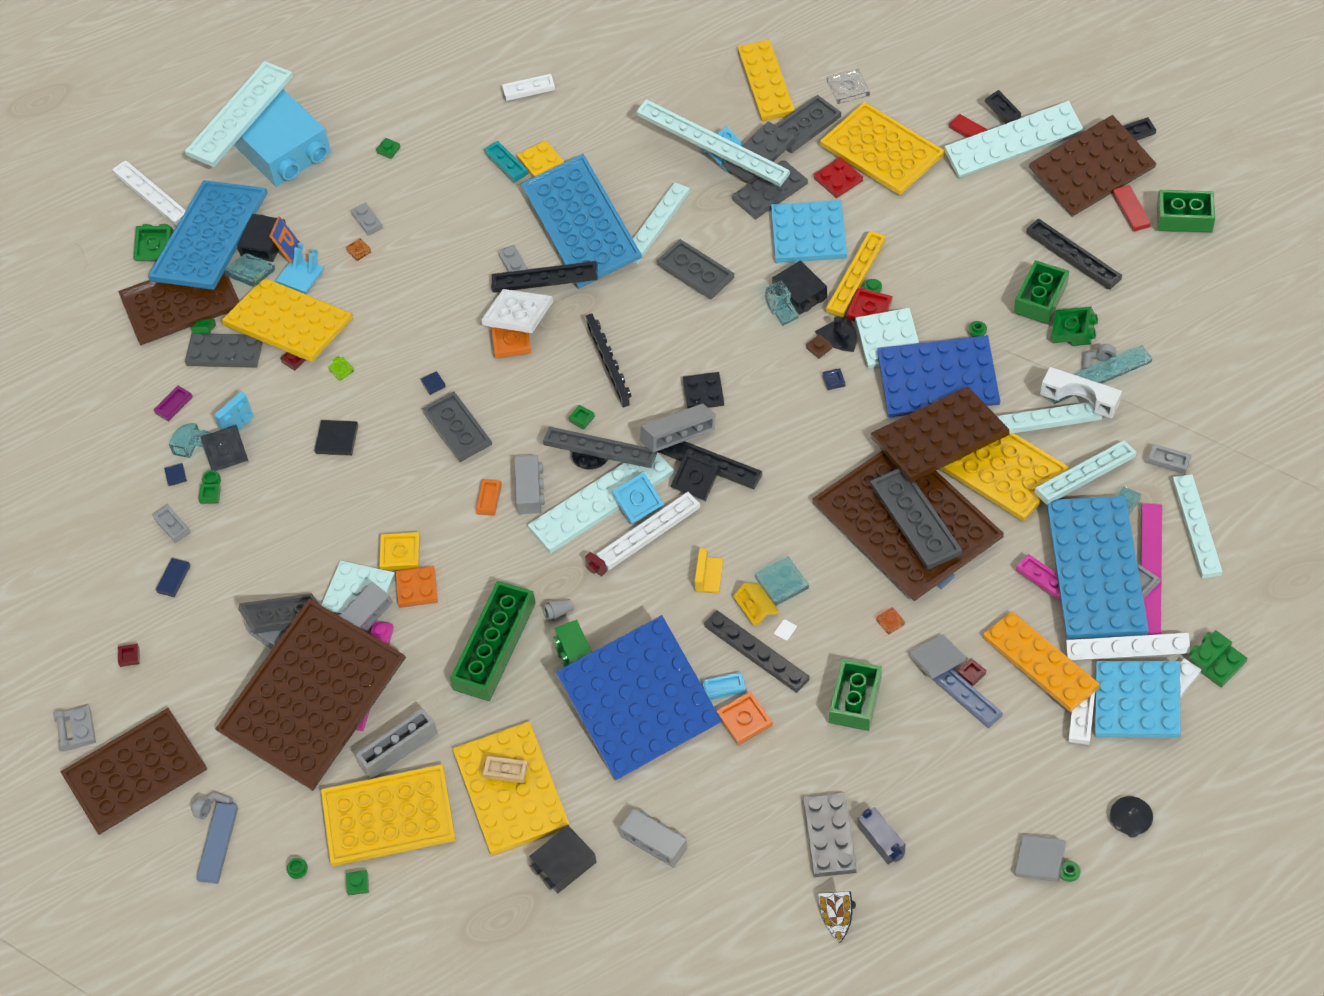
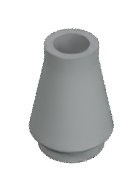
M571 599L551 601L543 605L546 619H552L553 621L574 610Z

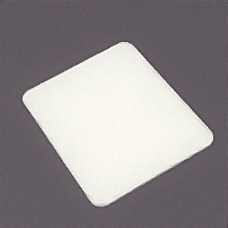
M783 620L774 634L787 641L797 626L787 620Z

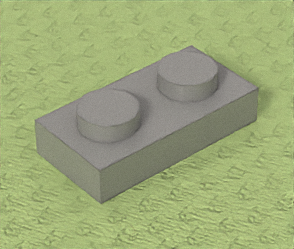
M366 202L351 209L352 216L367 236L383 229L382 223Z
M515 245L498 251L508 272L528 269Z
M1154 444L1148 463L1185 474L1191 454Z
M169 505L152 515L154 520L174 543L191 533L188 526Z

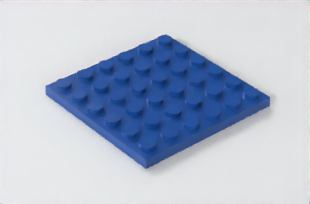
M662 615L555 673L615 781L722 722Z

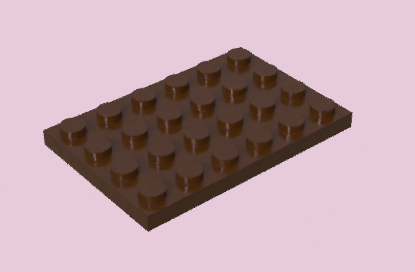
M1111 115L1029 164V168L1073 217L1113 193L1114 189L1123 187L1152 170L1157 163L1115 116Z
M226 269L214 290L147 280L118 291L140 346L192 327L197 321L213 319L229 313L240 302Z
M967 386L871 432V439L912 483L1010 435V431Z
M166 708L60 772L97 834L100 835L206 771L207 767L169 708Z

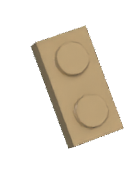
M487 756L483 777L524 783L528 761Z

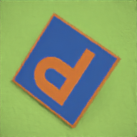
M279 216L269 237L291 263L294 259V248H298L297 244L300 241Z

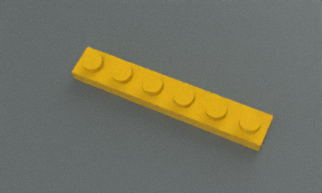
M869 231L826 307V312L844 317L852 303L857 288H860L882 249L886 241L885 235Z

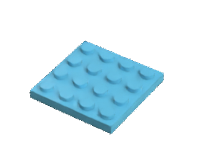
M842 200L771 204L776 263L798 262L800 260L847 259Z
M1097 661L1096 681L1100 683V688L1096 691V737L1181 738L1180 661Z

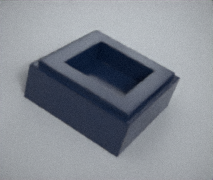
M840 368L822 372L827 390L845 387V380Z
M437 371L421 378V383L429 395L446 387L445 382Z
M183 463L164 468L169 486L187 481Z

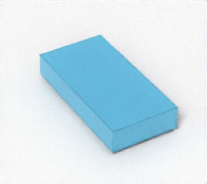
M742 672L702 680L703 688L710 700L746 693Z

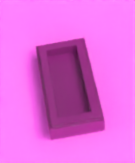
M178 385L154 409L155 414L169 422L192 399V393Z

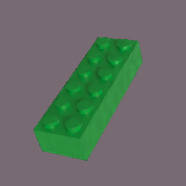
M501 581L496 582L450 677L454 691L490 702L536 604L533 591Z

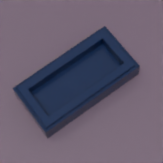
M172 558L155 589L156 592L175 598L191 567L190 563Z

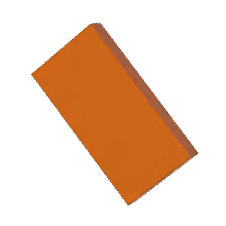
M482 479L476 514L495 516L502 486L501 481Z

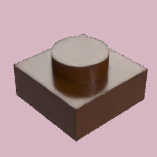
M819 334L806 344V349L820 359L832 349V344Z

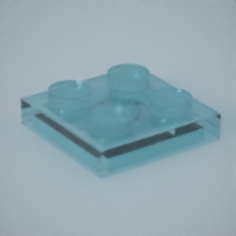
M245 253L225 269V275L255 287L275 271V265Z
M789 556L755 573L756 580L775 606L809 589V583Z

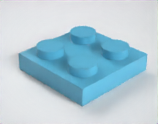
M243 392L237 394L214 414L220 430L237 425L239 430L254 417L247 396Z
M645 472L611 491L630 524L635 523L664 505Z

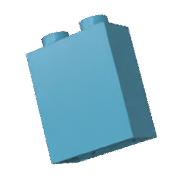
M284 89L279 92L234 144L275 187L286 180H293L299 172L313 163L323 161L331 153L325 128Z

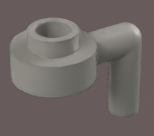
M1103 344L1096 351L1085 352L1083 371H1091V358H1098L1104 362L1114 360L1116 357L1115 347L1110 344Z
M213 791L206 798L200 797L193 802L191 807L193 816L205 819L214 800L223 804H232L233 798Z

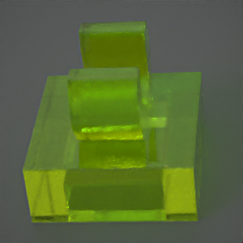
M337 356L332 360L333 363L328 366L329 371L339 381L354 372L353 366L343 356L341 358Z

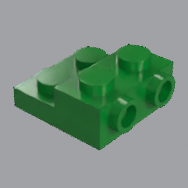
M142 224V226H136L134 260L157 261L174 232L173 228L168 224H159V226Z
M1091 306L1056 310L1051 337L1052 342H1072L1073 346L1090 345L1092 339L1096 338L1094 325L1098 324L1097 314L1094 313Z
M1215 630L1212 634L1208 632L1203 637V643L1200 647L1195 645L1189 652V662L1202 669L1201 673L1222 688L1247 662L1248 658L1231 646V640Z

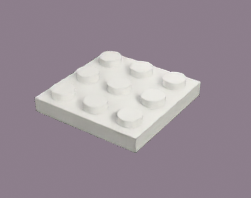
M503 289L481 319L482 325L533 333L552 305L553 297Z

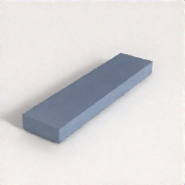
M953 669L932 679L987 728H990L1002 717L1003 712Z
M216 804L196 878L198 882L219 883L238 811L237 805Z

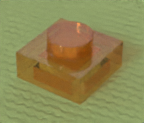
M361 238L346 247L347 252L356 261L371 253L370 247Z
M893 607L876 618V621L888 635L902 627L905 623Z

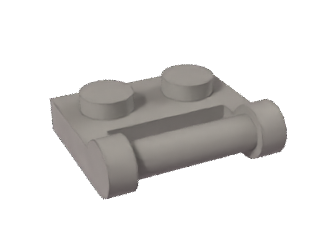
M89 705L65 712L57 711L53 714L58 728L59 751H68L96 743ZM70 720L73 740H67L65 721Z

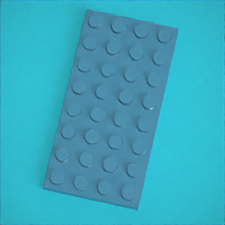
M584 153L521 183L565 265L596 261L598 264V279L642 258L641 252ZM594 281L577 282L576 285L579 289Z
M203 180L149 273V280L214 290L238 248L237 244L252 214L257 213L268 193L267 189Z
M1126 496L1061 499L1050 502L1047 505L1066 639L1148 635L1149 630Z

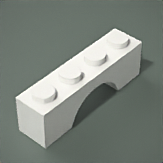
M1052 367L1049 368L1042 382L1040 395L1057 401L1069 395L1081 396L1092 404L1094 413L1111 419L1119 406L1122 390Z

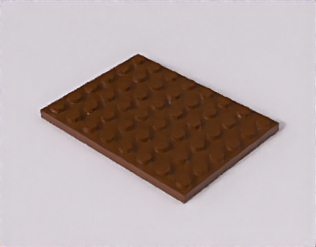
M881 451L812 498V501L913 601H916L1002 539L1004 533L937 471H934L915 482L961 547L962 555L927 570L870 486L871 480L898 469L886 454Z
M308 599L215 730L313 791L406 659V656L320 604Z

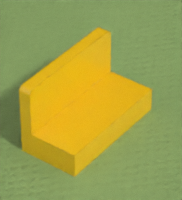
M699 548L695 590L696 592L719 593L723 559L708 557L707 549Z
M744 583L733 596L753 625H759L767 615H777L779 613V610L760 584Z

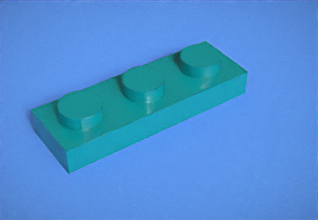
M499 141L484 148L485 154L514 183L528 175V170Z

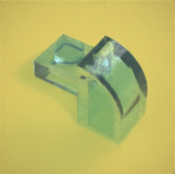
M780 280L766 287L765 299L772 315L775 314L782 326L798 319L799 314L790 302V291L784 282Z
M196 423L181 426L174 432L169 443L173 455L191 458L196 446L204 448L201 436L211 432L206 430L200 431Z

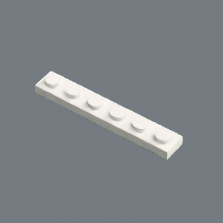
M125 160L112 169L115 176L175 226L179 224L186 210Z
M687 492L596 555L605 561L606 568L609 571L700 509V503Z
M1189 633L1065 640L1066 655L1071 660L1189 654L1190 652Z

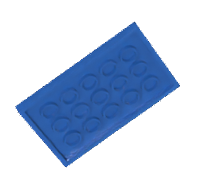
M988 335L877 348L888 417L909 415L967 386L987 406L1000 405L1001 401Z

